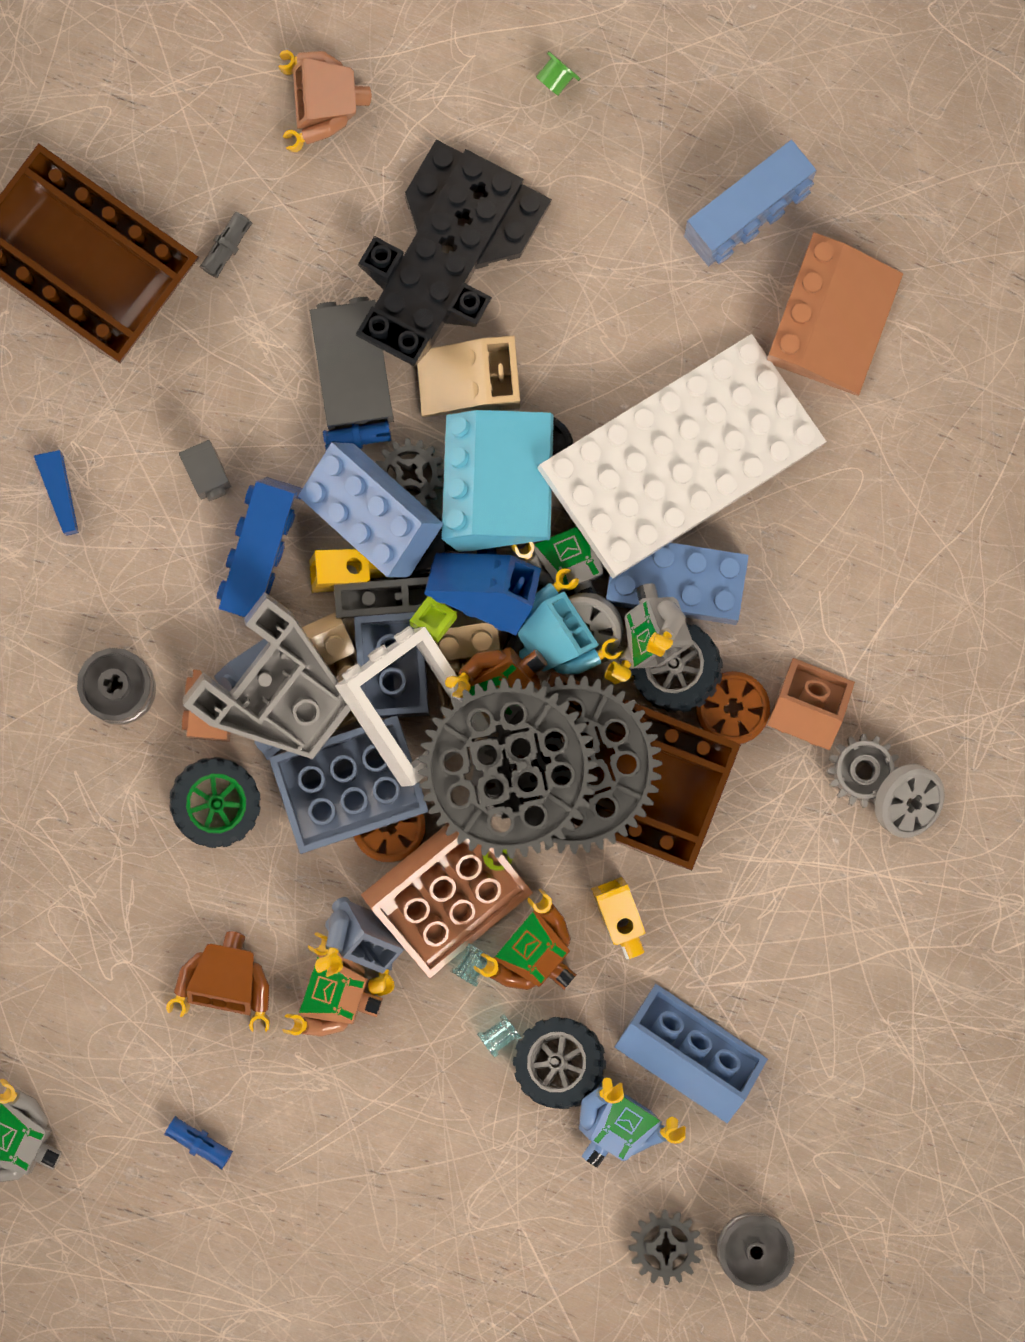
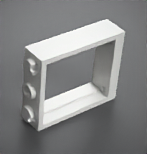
M411 626L406 627L394 636L396 642L387 648L385 645H382L368 654L370 660L361 667L359 664H356L347 669L342 674L344 679L335 685L401 787L413 786L425 776L418 774V770L427 768V763L418 760V758L411 763L409 762L360 686L416 646L450 699L454 697L452 694L458 689V683L453 688L446 687L445 680L449 676L457 675L426 627L412 629ZM454 697V698L460 700L461 702L464 701V698ZM481 712L473 716L472 725L477 731H484L489 727ZM427 750L421 756L428 755L429 751ZM457 752L449 753V754L447 755L445 761H447L449 758H451V757H452L453 755H455Z

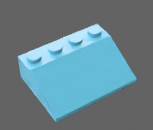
M473 410L446 415L443 526L441 538L443 541L460 553L550 540L552 489L537 468L541 463L553 456L554 415L552 413Z

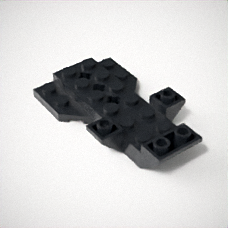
M436 139L405 191V200L416 232L407 251L404 254L403 250L374 236L358 263V266L383 289V292L375 306L370 308L356 332V336L415 367L429 352L444 324L476 327L492 297L468 285L476 269L487 267L490 263L520 258L551 205L552 199L523 185V178L467 149L462 153ZM481 192L484 194V197L481 196L479 200L474 199L473 193ZM464 218L469 222L468 224L465 223L464 227L459 226L458 219ZM446 245L452 246L453 251L450 250L448 254L442 252V247H446Z

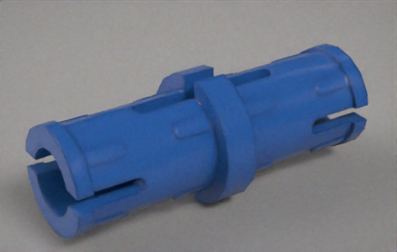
M389 421L361 426L352 423V427L329 431L324 430L325 449H328L331 442L352 443L359 449H363V445L391 442Z
M177 1116L173 1118L164 1134L189 1149V1154L193 1156L197 1154L221 1170L233 1153L232 1150L208 1137V1132L204 1130L198 1131L180 1120Z

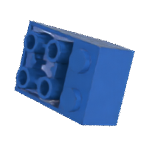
M436 553L424 594L432 597L436 602L445 603L462 611L469 617H476L493 625L500 631H506L516 636L533 608L541 568L512 555Z

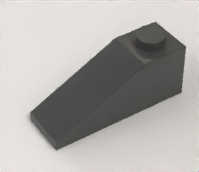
M429 577L334 585L336 618L344 619L358 616L416 612L428 597L424 592Z

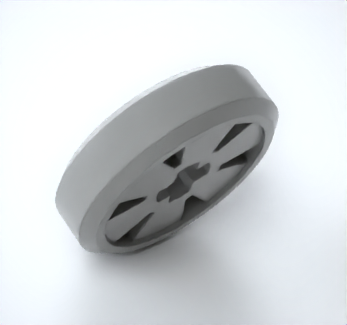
M578 593L569 596V600L584 623L591 625L589 630H594L591 633L599 644L594 649L597 651L602 648L603 643L608 639L617 638L618 640L609 643L607 646L608 652L615 654L624 634L623 621L616 607L604 597L593 593ZM607 658L602 659V660H601V664L604 663V662H606V661L609 660V659H607Z
M908 764L894 770L883 781L876 796L875 814L878 822L884 829L901 838H910L925 832L933 825L943 808L945 798L943 783L936 773L919 764ZM909 798L913 799L910 804L907 803Z

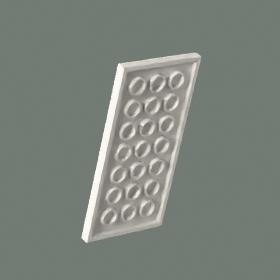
M752 334L538 466L537 469L612 579L827 442L773 363L767 360L768 356Z

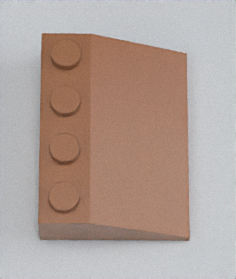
M813 232L767 360L771 361L776 367L859 396L903 273L843 242Z
M449 823L361 894L371 910L429 978L533 894L502 854L500 858L495 857L494 848H490L488 858L493 859V865H502L505 868L502 871L492 870L485 864L481 851L482 845L478 844L473 851H470L469 839H466L461 844L457 843L459 835L457 831L447 836L446 831Z

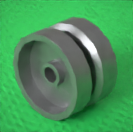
M107 648L94 653L84 662L78 674L77 691L81 703L92 715L109 724L125 725L139 720L149 711L155 700L156 682L151 669L137 655L126 649ZM120 682L123 684L121 690L116 689L113 692L112 687L114 683Z
M747 1212L734 1217L723 1227L718 1238L717 1256L722 1270L735 1285L748 1291H766L777 1287L788 1277L794 1264L795 1247L790 1234L775 1218L764 1213ZM754 1246H759L763 1250V1253H759L758 1259H754L750 1255V1250Z

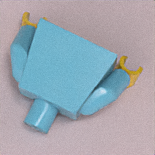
M570 569L559 570L555 577L556 582L554 584L548 583L536 593L533 608L518 632V637L525 646L519 651V657L523 659L535 649L538 650L548 664L541 670L543 672L553 668L559 674L577 675L601 664L602 659H616L623 652L622 650L617 654H610L607 650L608 644L618 640L617 638L608 639L603 643L602 648L596 651L594 648L599 644L565 592L558 593L563 588L571 590L578 585V578L573 579L568 585L564 584L563 578L571 571Z

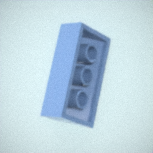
M657 984L651 989L614 1047L725 1123L730 1121L746 1100L768 1060L759 1052Z

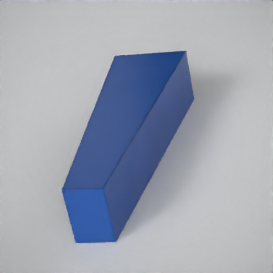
M57 450L34 455L63 533L66 536L78 534L79 531L63 453Z

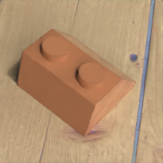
M793 658L767 726L805 740L812 745L830 750L843 722L855 682Z

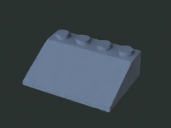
M398 716L382 720L409 762H413ZM362 727L330 737L313 759L289 751L269 757L300 854L429 812L426 801L423 800L424 795L422 788L419 786L420 782L413 786L401 787Z

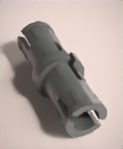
M234 212L222 233L214 238L215 244L199 267L209 275L218 278L232 254L236 255L239 248L237 246L253 223L244 215Z

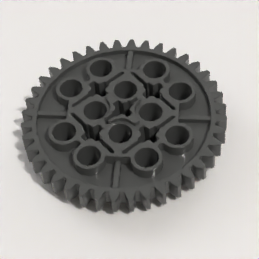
M570 675L567 685H563L560 677H556L555 687L551 688L550 684L543 680L542 687H547L546 698L549 699L555 693L559 694L558 706L567 701H576L581 705L582 715L574 723L577 725L589 722V725L581 733H587L593 737L592 749H596V753L600 751L599 746L601 745L595 730L596 726L599 729L603 744L607 748H614L615 754L610 756V764L616 779L615 781H613L608 765L605 764L603 759L597 760L595 754L589 756L591 757L590 761L598 763V766L603 769L605 776L599 785L587 783V786L594 791L606 787H611V790L596 794L593 798L589 799L591 804L589 808L579 806L578 810L584 816L583 823L573 831L563 827L565 839L561 840L555 835L552 836L553 843H557L559 853L564 851L566 845H570L572 854H576L580 844L583 845L586 853H590L592 842H595L601 850L604 848V838H607L612 844L616 843L614 833L617 831L624 837L628 836L625 828L626 824L635 828L638 827L634 816L646 817L647 815L644 809L641 808L642 804L653 805L654 802L647 794L648 792L657 793L659 790L651 784V780L661 779V775L653 772V768L661 766L662 762L653 759L652 756L660 752L661 748L651 747L650 743L658 738L657 734L647 735L646 730L652 726V722H640L645 711L641 710L635 713L632 711L636 703L635 700L624 704V691L613 696L614 685L612 684L603 691L601 690L600 679H597L593 686L590 687L587 676L582 678L580 685H576L574 676ZM518 705L510 706L509 708L512 713L511 715L505 713V717L510 724L516 725L523 720L524 711ZM613 722L621 723L626 730L625 737L619 742H613L606 736V729ZM502 725L497 726L498 737H488V739L499 740L500 745L506 744L505 739L511 736V734L529 731V728L510 731L504 730ZM552 737L546 739V746L554 744L561 750L565 742H562L560 738ZM524 738L517 739L512 745L513 754L515 756L522 755L527 757L531 751L530 743ZM537 742V762L542 770H546L548 763L543 760L540 745ZM496 749L485 750L484 754L493 757V762L486 763L485 765H491L497 759ZM504 749V765L499 767V772L507 775L512 788V770L510 769L509 758L506 757ZM624 754L632 755L637 761V767L631 774H623L617 768V761ZM532 760L533 767L536 766L534 760ZM559 765L555 769L563 767L564 765ZM555 769L553 770L552 778L554 781L560 776L571 780L572 773L570 770L565 771L564 769L555 772ZM526 772L520 776L519 786L522 790L528 787H537L538 781L533 782L531 775H534L533 773ZM498 779L489 780L488 782L495 783L496 787L492 788L488 794L499 795L500 797L504 792L503 783ZM516 792L510 793L511 799L506 800L505 803L493 806L495 808L502 806L512 807L514 812H519V806L523 803L521 798L516 796ZM601 798H610L615 803L616 809L612 816L602 817L597 813L596 804ZM534 806L527 809L526 820L529 824L538 826L543 822L545 814L540 807ZM503 813L501 818L506 819L509 818V816ZM545 844V850H549L550 847Z
M502 679L500 688H496L494 682L489 680L487 691H484L479 684H475V695L473 696L467 690H463V702L454 697L451 698L453 710L442 706L441 711L445 716L444 720L439 718L432 719L438 727L437 731L426 730L425 732L432 738V742L421 743V746L428 750L429 753L428 755L418 757V760L427 763V768L418 770V774L427 776L428 780L419 786L420 788L430 789L431 792L423 800L435 802L429 813L440 812L441 817L436 824L439 826L447 822L449 823L446 835L449 836L457 831L459 833L457 838L458 844L469 839L470 851H473L480 844L482 845L481 851L484 856L489 852L490 848H494L496 858H500L503 849H507L510 859L514 858L516 849H520L523 857H527L529 846H532L537 854L541 853L540 842L542 841L550 848L553 847V835L563 840L565 839L563 827L572 831L575 829L571 821L572 817L580 820L584 818L578 810L579 806L589 808L591 805L583 798L584 795L595 794V791L588 787L587 783L597 781L598 777L589 774V769L598 767V763L588 761V757L595 754L596 749L586 748L585 744L593 739L592 736L581 735L587 724L581 723L576 725L574 722L578 718L579 713L578 711L569 715L566 713L570 705L568 701L558 706V693L553 694L548 699L546 698L547 687L543 686L538 693H535L534 682L531 681L525 690L522 689L520 679H516L513 688H509L507 679ZM512 705H519L524 711L523 720L516 725L510 724L505 717L506 710ZM478 712H486L490 717V725L484 731H477L472 725V718ZM502 725L504 730L510 731L529 728V731L511 734V736L505 739L506 744L500 745L499 740H493L492 738L474 742L476 738L491 736L492 733H496L497 726ZM551 732H560L565 739L563 748L557 752L549 750L546 746V737ZM536 733L541 752H543L544 757L551 758V763L546 765L545 771L548 790L545 787L543 772H541L539 767H533L532 760L537 759L538 756ZM524 738L531 745L530 754L525 758H518L513 754L512 745L517 739ZM491 745L497 751V759L491 765H485L479 759V751L483 746ZM469 747L473 765H475L476 770H483L484 777L479 778V784L477 785L481 803L478 800L476 785L473 784L472 780H466L465 774L470 772V766H472ZM504 749L509 762L517 765V770L512 772V788L507 775L499 772V767L504 765ZM452 752L459 753L463 758V766L456 772L450 771L445 765L447 755ZM559 765L567 766L572 773L571 780L566 785L556 784L552 778L553 770ZM525 772L533 773L538 780L537 787L531 792L523 791L519 786V778ZM491 779L500 780L504 786L503 794L497 799L490 798L485 791V786ZM457 786H465L470 792L469 802L465 805H458L452 799V792ZM516 792V796L519 798L523 797V799L543 796L542 799L524 802V804L519 806V812H514L512 807L506 806L487 809V806L505 803L506 800L511 799L510 793ZM531 806H538L544 811L545 818L538 826H533L526 820V811ZM497 813H505L511 820L510 828L506 832H498L493 828L492 819Z

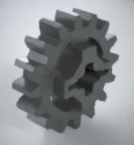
M406 438L405 446L400 447L396 441L392 442L394 451L390 453L388 450L383 449L382 454L385 461H376L375 463L387 474L391 467L396 472L395 481L406 491L417 490L420 494L413 497L427 508L426 499L428 497L435 501L438 499L434 491L435 488L443 489L444 483L438 480V478L444 477V469L437 468V466L443 463L442 457H432L435 452L433 446L424 450L423 440H419L416 446H411L410 439ZM405 454L416 455L414 459H402L400 457ZM428 464L432 469L430 483L424 478L423 473ZM401 468L409 472L416 469L415 474L419 482L411 478L404 481L405 477Z
M666 1209L662 1210L660 1218H656L655 1214L650 1212V1222L646 1223L639 1220L638 1224L642 1230L640 1232H631V1236L637 1240V1243L629 1245V1250L638 1254L631 1259L632 1264L641 1263L642 1267L639 1270V1274L642 1276L649 1271L652 1283H655L659 1276L663 1277L665 1285H669L670 1277L675 1276L676 1280L680 1283L682 1282L681 1273L683 1271L690 1275L694 1273L690 1267L691 1262L700 1263L701 1261L694 1254L695 1251L703 1249L702 1244L694 1243V1239L700 1235L699 1230L690 1232L689 1228L693 1223L692 1220L687 1219L683 1223L680 1222L681 1213L678 1211L674 1214L673 1218L668 1216ZM659 1225V1233L652 1240L644 1241L647 1233ZM671 1225L682 1230L687 1240L677 1239L672 1234ZM665 1231L670 1244L675 1245V1249L669 1250L666 1263L661 1250L656 1249L657 1245L662 1244ZM687 1253L684 1261L679 1266L673 1268V1261L680 1254ZM644 1254L654 1255L659 1260L660 1269L652 1266L646 1260Z

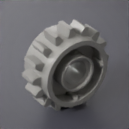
M866 734L860 736L859 742H856L852 736L848 737V747L846 748L844 745L838 744L836 749L840 753L839 756L831 755L829 757V760L835 763L834 767L827 769V774L834 775L835 779L829 785L830 787L838 786L840 789L837 794L838 798L845 795L849 797L848 805L852 806L856 800H860L862 808H866L871 799L875 804L881 784L894 770L898 769V767H894V761L899 758L898 755L891 756L888 751L891 747L889 743L885 746L879 745L880 737L878 736L872 742L867 741ZM859 762H866L871 766L872 776L869 780H862L856 775L855 767Z

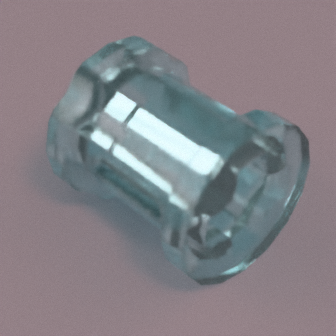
M469 943L466 947L467 952L457 967H453L450 972L477 987L479 984L477 979L480 974L474 970V966L479 969L485 968L487 959L481 956L485 952Z
M505 1014L501 1015L500 1021L486 1032L480 1031L477 1033L494 1058L499 1055L498 1051L512 1040L518 1041L522 1038Z

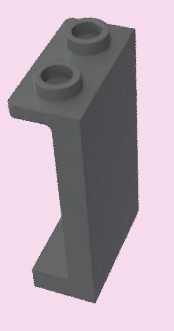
M368 297L352 298L349 300V304L337 306L336 302H324L316 305L317 309L310 310L328 430L352 427V423L361 426L387 420L389 423L394 422L383 350L356 336V332L370 308L376 304L375 300H369Z

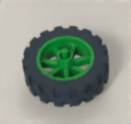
M220 757L202 758L186 766L184 771L176 777L175 784L170 791V812L175 825L192 842L209 848L228 847L236 841H241L246 837L249 830L254 828L257 816L260 814V792L253 777L242 766L234 761ZM210 778L211 793L207 795L196 788V786ZM216 778L225 779L230 782L220 794H217ZM236 788L240 802L224 801L223 798ZM195 792L204 798L205 803L191 807L190 799L192 793ZM224 807L239 808L231 821L225 815ZM209 808L203 825L197 821L193 813ZM214 812L219 813L225 825L209 827Z

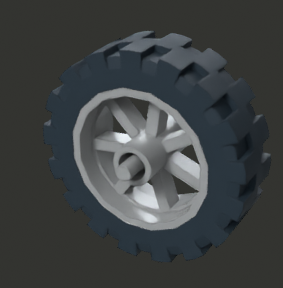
M687 622L686 624L693 641V645L690 646L694 649L682 659L680 653L665 663L666 666L631 669L635 686L644 698L660 710L665 709L670 713H676V711L689 712L695 706H698V708L706 703L705 699L709 696L712 698L717 691L715 687L722 680L721 668H723V662L719 649L710 636L702 631L700 627L694 624L693 626L688 625ZM699 656L700 669L686 666V664ZM670 672L663 686H660L654 675ZM687 674L697 675L695 680L687 685L685 680ZM674 679H679L682 688L670 690L669 688Z
M560 1017L540 1020L535 1023L532 1029L528 1028L523 1033L522 1041H518L516 1045V1057L513 1056V1066L516 1067L515 1079L520 1083L523 1093L540 1105L556 1109H569L573 1106H580L582 1099L596 1090L604 1079L602 1075L603 1070H606V1060H604L603 1054L605 1051L603 1045L599 1043L598 1037L593 1031L575 1020ZM560 1038L558 1053H554L546 1043ZM566 1039L573 1041L579 1048L564 1056ZM541 1049L549 1056L546 1062H537ZM580 1054L583 1057L582 1069L573 1066L571 1060ZM549 1067L551 1071L543 1082L537 1068ZM569 1070L580 1074L571 1085L566 1074ZM558 1072L564 1088L549 1086Z

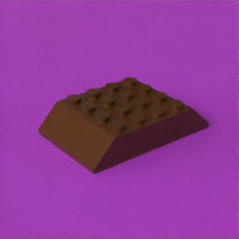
M39 143L0 194V282L96 351L121 364L199 259L196 254Z
M554 671L551 672L548 680L551 688L555 687L556 677H560L563 685H567L569 677ZM575 680L576 685H580V681ZM626 699L623 700L624 704L629 702ZM570 701L566 713L569 715L578 711L579 716L577 719H579L582 715V707L578 702ZM635 703L632 709L634 713L641 710L645 711L640 722H652V726L646 730L647 735L657 734L658 736L650 745L651 747L661 748L660 752L652 755L653 759L662 762L661 766L653 768V772L661 775V779L651 780V784L659 790L657 793L648 792L647 794L654 802L653 805L642 804L641 806L647 814L646 817L634 816L638 824L637 828L629 824L625 825L628 836L624 837L618 831L614 833L616 843L655 859L692 871L741 744ZM613 722L608 725L606 736L609 740L619 742L625 737L626 730L624 725L619 722ZM596 726L595 730L601 744L599 746L600 751L595 753L597 760L603 759L611 777L615 781L616 779L610 764V756L615 754L614 748H607L603 744L599 729ZM552 732V735L546 737V739L552 737L560 738L562 742H565L564 736L560 732ZM581 733L582 736H590L587 733ZM593 739L585 744L586 748L592 749ZM554 744L547 745V748L553 752L560 750ZM542 752V758H543V760H544L546 763L550 764V763H551V758H550V757H544L543 752ZM629 754L620 756L617 761V768L623 774H631L637 767L636 759ZM535 759L536 767H539L541 772H543L544 782L547 784L546 770H542L541 766L538 765L537 759ZM516 764L514 766L513 771L517 770ZM567 766L555 769V772L570 769ZM599 766L589 769V774L598 777V779L588 783L591 785L602 783L605 776L603 769ZM531 775L533 782L538 781L535 775ZM560 776L554 782L559 785H566L570 779ZM528 787L523 791L531 792L535 788ZM611 787L595 791V794L584 795L583 798L589 802V799L593 798L594 795L611 790ZM540 796L525 799L521 797V801L523 804L527 801L540 799ZM601 798L597 802L596 811L600 816L610 817L615 813V803L610 798ZM571 818V821L577 828L583 823V819Z

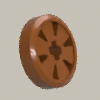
M743 672L721 673L722 680L720 684L717 683L715 687L717 691L712 698L709 696L705 699L706 703L699 708L696 706V715L699 725L703 730L742 745L756 738L765 728L770 715V701L766 690L754 677ZM731 699L736 700V704H741L742 710L737 712V717L735 718L730 717V712H724V707L729 705V700Z
M421 814L399 821L398 825L394 826L397 831L392 835L388 831L382 833L380 828L354 836V840L363 853L376 861L385 863L401 861L421 845L426 830L425 816Z

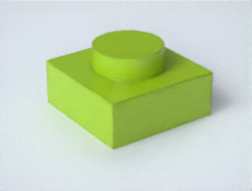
M428 596L409 620L410 626L414 629L426 627L433 640L438 643L457 619V612Z

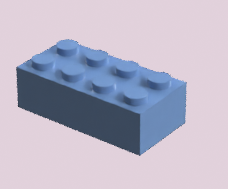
M791 139L688 219L684 237L708 267L715 261L718 264L723 263L734 253L732 249L741 241L747 244L760 233L758 230L760 226L767 221L771 225L785 214L784 208L791 202H794L796 205L802 202L811 193L809 189L814 185L813 179L817 170Z
M331 442L298 495L299 498L386 577H409L443 526V523L352 443Z
M669 543L614 579L609 576L606 600L616 607L634 609L639 605L636 588L644 584L653 583L656 586L658 598H676L686 618L737 625L749 555Z

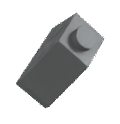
M210 440L179 452L184 467L201 500L207 498L208 501H212L226 494L225 490L230 488L231 484Z

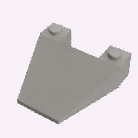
M264 592L246 615L244 621L246 626L268 641L267 645L230 692L203 672L183 697V706L212 727L313 759L350 712V708L335 687L339 682L293 613Z

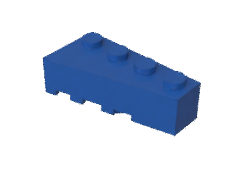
M269 477L256 481L255 486H249L244 502L249 505L246 517H240L235 531V536H239V541L236 549L231 548L226 561V567L230 568L227 581H221L216 599L221 600L220 610L246 617L264 592L270 595L276 573H273L272 570L274 566L277 567L285 549V542L281 541L282 536L287 535L289 529L292 528L296 515L291 507L295 498L301 500L298 495L303 488Z

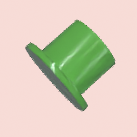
M548 51L547 55L551 59L538 73L536 78L559 96L573 78L578 81L581 78Z

